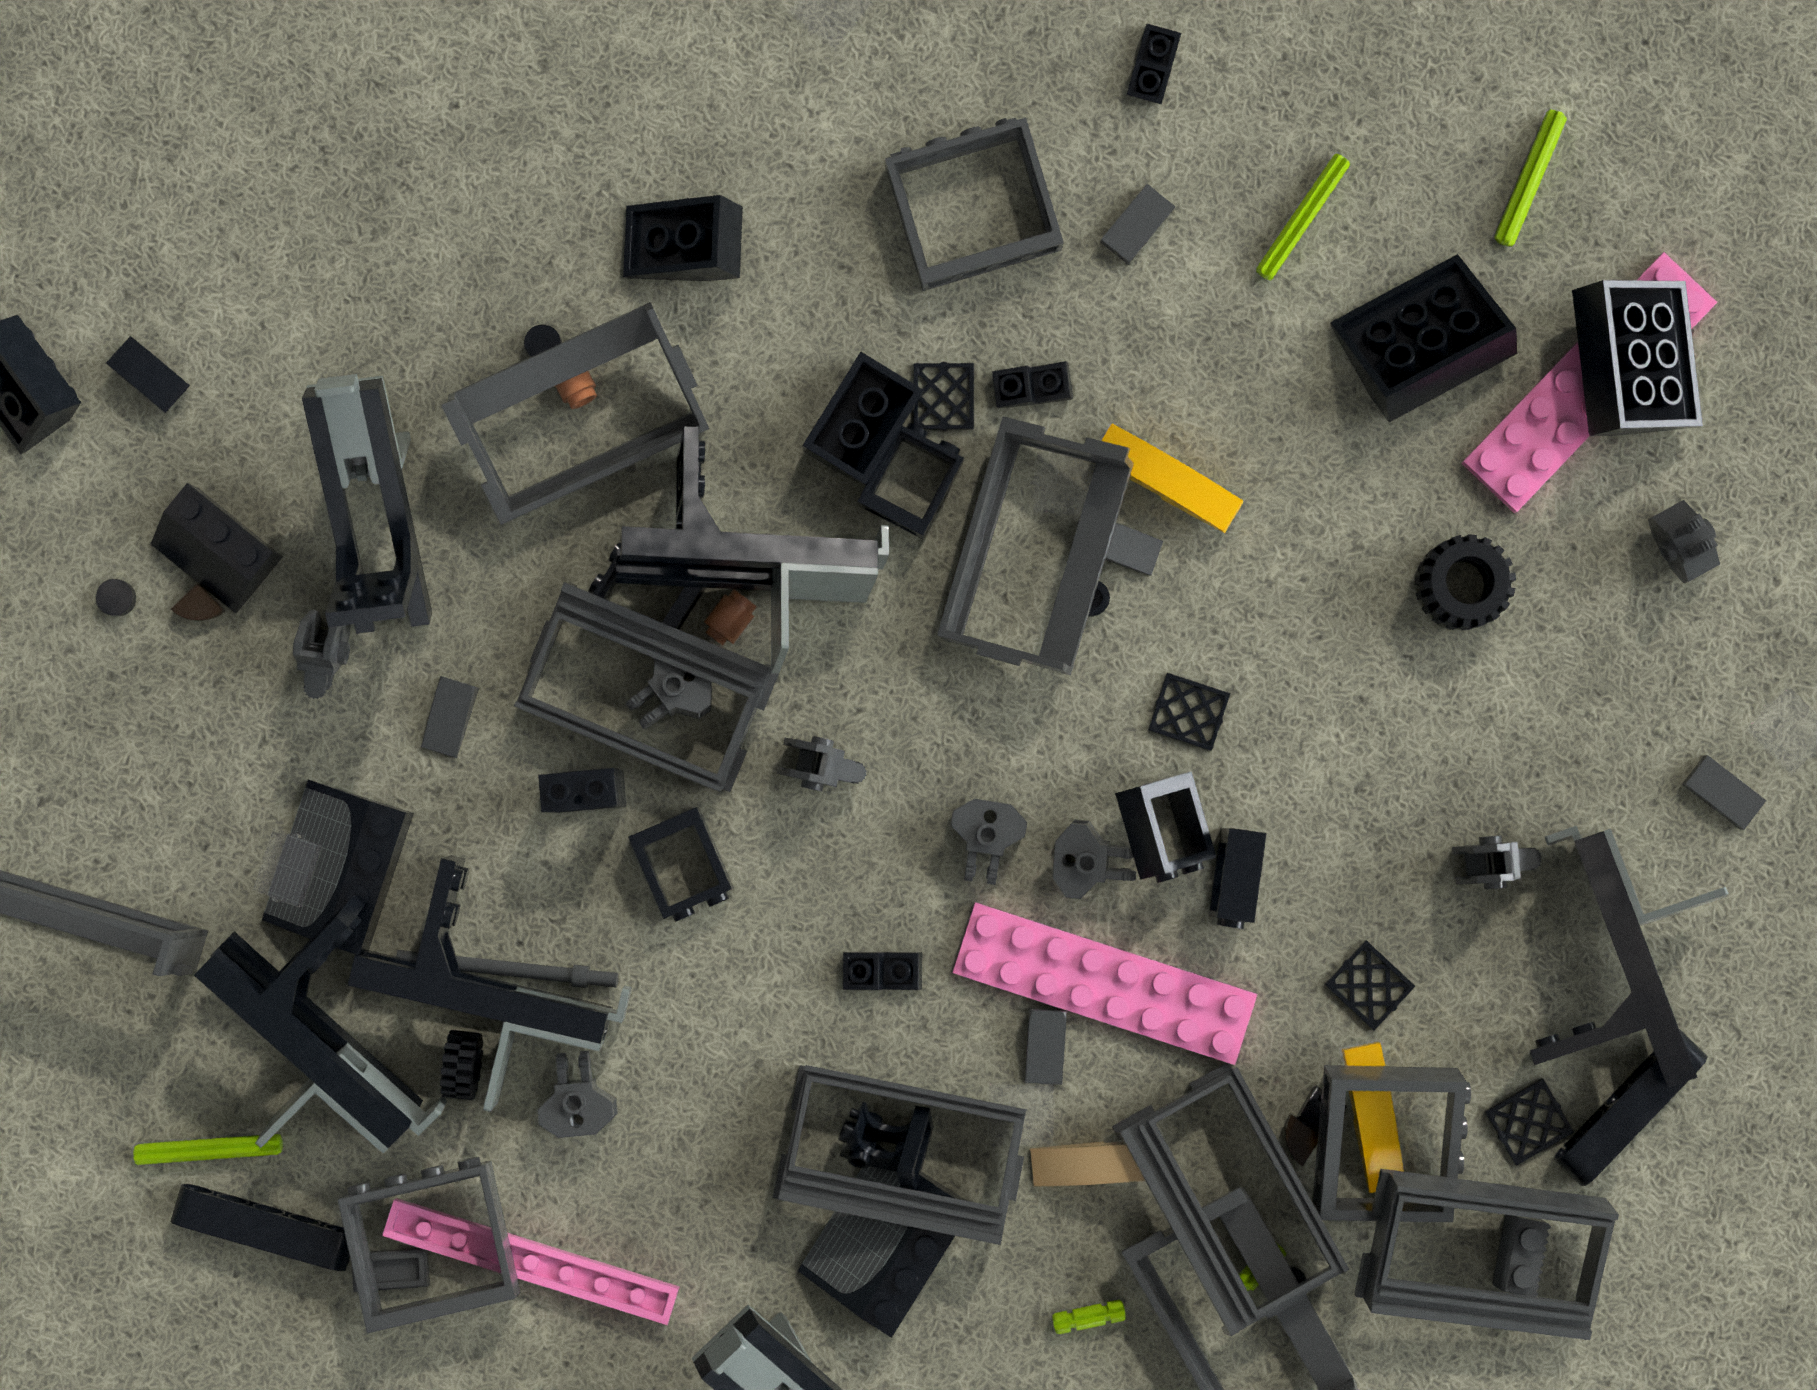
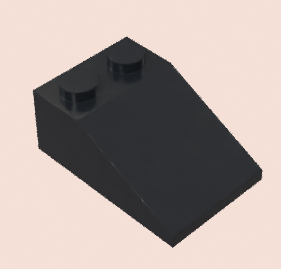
M722 195L626 206L623 277L627 279L717 281L740 278L743 207Z

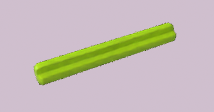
M1548 110L1542 121L1494 235L1497 243L1503 246L1512 247L1517 240L1567 121V117L1560 111Z
M1337 153L1332 156L1257 266L1256 272L1261 277L1269 281L1274 278L1349 168L1350 162L1345 157Z
M274 1134L261 1148L255 1144L260 1135L143 1143L134 1146L133 1158L135 1164L144 1165L278 1155L282 1152L283 1140L280 1134Z

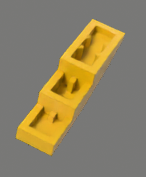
M1113 423L1101 440L1130 449L1128 457L1134 464L1129 480L1156 493L1165 502L1223 533L1227 531L1243 504L1242 499L1212 480Z
M1378 1041L1342 1049L1345 1066H1385L1381 1043ZM1349 1091L1354 1114L1353 1123L1369 1193L1376 1192L1380 1169L1404 1172L1391 1091Z

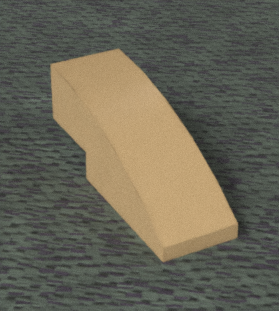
M1102 1141L1030 1149L1034 1186H1077L1145 1181L1124 1141L1108 1143Z

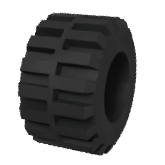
M1468 534L1465 537H1461V535L1452 537L1431 549L1425 555V560L1420 562L1417 569L1420 573L1415 577V585H1419V592H1416L1417 600L1422 599L1425 605L1422 607L1424 613H1431L1434 616L1432 621L1437 624H1446L1445 628L1452 630L1457 628L1470 630L1497 619L1500 616L1499 614L1510 605L1507 601L1514 596L1516 589L1511 587V583L1516 581L1515 572L1510 573L1509 566L1513 565L1510 557L1504 559L1501 555L1505 551L1501 546L1493 547L1490 545L1492 540L1486 537L1477 539V535ZM1462 561L1472 564L1482 575L1484 582L1483 593L1475 603L1464 604L1459 602L1450 594L1447 588V572L1450 566L1456 562Z

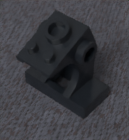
M862 1102L858 1110L851 1108L849 1117L853 1119L851 1121L845 1119L838 1138L839 1141L844 1142L840 1156L848 1159V1162L857 1168H868L870 1166L897 1171L900 1187L916 1190L934 1128L930 1108L915 1106L911 1122L904 1126L883 1124V1119L880 1115L868 1111L866 1102ZM877 1141L897 1144L895 1152L876 1150Z

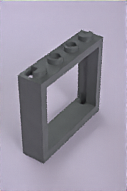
M1026 117L1018 120L1016 118L1009 120L1003 118L995 123L996 126L984 130L979 126L962 131L960 137L947 140L946 137L934 138L925 143L926 147L913 151L910 147L901 148L900 152L890 154L891 157L885 158V168L922 291L1062 251L1064 241ZM1017 140L1045 233L928 267L900 174Z
M1324 1065L1312 1200L1322 1220L1377 1221L1378 1214H1373L1372 1212L1374 1198H1337L1346 1091L1448 1092L1440 1176L1458 1179V1174L1463 1173L1464 1156L1460 1150L1461 1140L1466 1139L1468 1132L1464 1110L1465 1104H1469L1471 1100V1086L1458 1068ZM1404 1202L1400 1222H1453L1454 1210L1458 1208Z
M480 1157L468 1158L457 1162L459 1168L444 1171L443 1165L421 1170V1177L408 1180L406 1174L395 1175L385 1178V1185L374 1188L370 1187L369 1182L353 1185L347 1188L348 1194L338 1199L367 1333L513 1300L521 1293L491 1160L480 1162ZM480 1176L503 1281L382 1309L359 1204Z

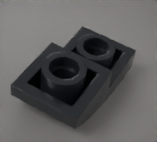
M1146 24L1128 87V96L1162 105L1182 33Z
M131 336L106 362L111 369L164 413L171 408L190 386Z
M1066 361L1035 367L1026 365L992 371L997 408L1020 407L1073 399L1069 363Z
M843 952V990L922 989V952Z

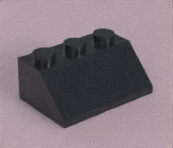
M18 315L0 320V427L21 455L70 421L80 406L81 401L77 397L75 390L68 385L60 374L54 361L47 356L39 345L33 332L26 327Z
M860 352L802 445L803 452L834 471L866 485L924 390L865 353Z
M189 483L182 488L163 511L151 541V545L234 613L241 609L283 558L282 555L203 491Z

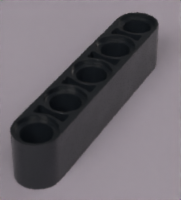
M1680 1030L1697 1073L1705 1064L1708 1056ZM1653 1051L1563 1145L1565 1149L1561 1147L1557 1151L1554 1160L1580 1186L1588 1185L1688 1081L1667 1087L1655 1052Z
M181 1184L170 1221L172 1224L322 1268L346 1271L350 1254L344 1227L201 1186Z

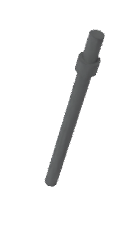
M398 950L396 957L416 961L418 952ZM457 956L459 968L464 972L571 983L572 987L587 988L588 985L617 988L618 973L590 970V966L574 965L573 968Z

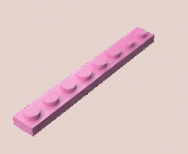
M398 1198L393 1200L382 1236L501 1273L491 1227ZM508 1233L518 1279L668 1325L680 1288L679 1286Z

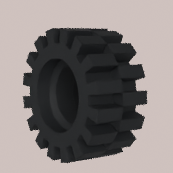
M458 1030L449 1031L447 1043L444 1046L445 1053L442 1057L443 1066L441 1068L442 1077L440 1080L442 1097L464 1100L475 1099L478 1081H480L481 1076L480 1069H482L483 1035L481 1033Z

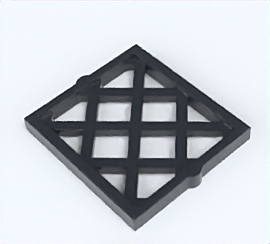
M914 363V384L918 386V375L927 383L923 388V394L919 398V401L927 410L918 418V402L914 406V425L924 430H974V363ZM924 368H937L940 372L930 380L922 370ZM950 368H963L965 372L956 380L948 370ZM943 375L953 383L944 393L935 385ZM968 375L969 392L960 384ZM956 387L966 396L957 406L947 397ZM930 388L940 396L932 405L922 397ZM943 400L953 409L945 418L935 410ZM968 401L969 417L960 410ZM932 413L940 423L938 425H924L922 421ZM957 413L966 422L963 425H950L948 421Z
M1167 673L1160 696L1156 700V708L1148 730L1212 751L1220 725L1223 724L1222 718L1231 693ZM1177 681L1194 687L1182 692ZM1172 683L1178 695L1165 700L1164 694L1167 685ZM1201 689L1218 695L1206 700ZM1196 691L1202 703L1190 709L1185 696ZM1180 699L1186 711L1174 717L1169 704ZM1221 699L1223 704L1220 714L1214 716L1209 704ZM1164 707L1170 719L1158 725L1156 718L1159 709ZM1205 707L1210 720L1199 725L1193 712ZM1188 715L1194 728L1182 733L1177 720ZM1172 723L1177 734L1162 730L1161 728ZM1213 723L1215 729L1212 738L1207 741L1201 729ZM1197 732L1202 743L1186 738V736Z
M1367 940L1347 960L1343 961V965L1324 984L1373 1031L1392 1011L1397 1009L1400 1002L1415 987L1410 980ZM1366 951V965H1353V960L1359 953ZM1371 952L1384 964H1372ZM1367 969V983H1354L1353 970ZM1372 969H1385V982L1372 983ZM1344 970H1348L1349 983L1336 984V978ZM1390 970L1403 982H1391ZM1385 987L1386 1001H1373L1372 988ZM1391 987H1404V992L1398 999L1391 1001ZM1349 988V1000L1337 989ZM1354 988H1367L1368 1001L1355 1002ZM1356 1006H1368V1018ZM1373 1006H1386L1385 1013L1379 1019H1374Z
M1543 1078L1484 1111L1498 1134V1139L1503 1143L1516 1166L1574 1133L1561 1110V1105L1555 1100ZM1540 1089L1545 1090L1550 1099L1549 1106L1537 1103ZM1534 1090L1532 1101L1520 1098ZM1518 1102L1530 1105L1527 1119L1515 1116ZM1512 1103L1509 1114L1498 1111L1499 1109ZM1536 1107L1548 1110L1545 1124L1533 1121ZM1553 1112L1559 1114L1564 1123L1563 1128L1550 1125ZM1496 1115L1508 1118L1505 1132L1501 1131L1495 1122ZM1513 1120L1526 1123L1523 1136L1510 1133ZM1531 1125L1543 1128L1540 1141L1528 1138ZM1549 1130L1560 1133L1546 1141ZM1509 1138L1521 1141L1518 1154L1513 1153L1508 1144ZM1526 1143L1538 1146L1524 1154Z

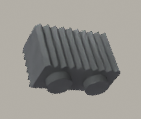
M1505 1215L1492 1284L1499 1288L1500 1291L1535 1297L1539 1295L1536 1290L1540 1288L1538 1282L1541 1281L1539 1275L1543 1273L1540 1269L1544 1266L1541 1260L1546 1258L1543 1254L1547 1251L1544 1245L1549 1243L1546 1240V1237L1550 1235L1547 1231L1551 1228L1549 1223L1542 1219Z

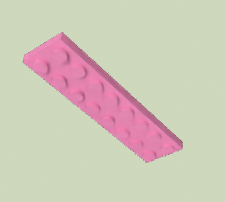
M1665 252L1637 279L1641 281H1686L1691 329L1717 303ZM1578 341L1461 463L1513 513L1518 512L1589 437Z
M976 902L974 903L952 972L1233 1065L1236 1064L1257 997L1256 993Z

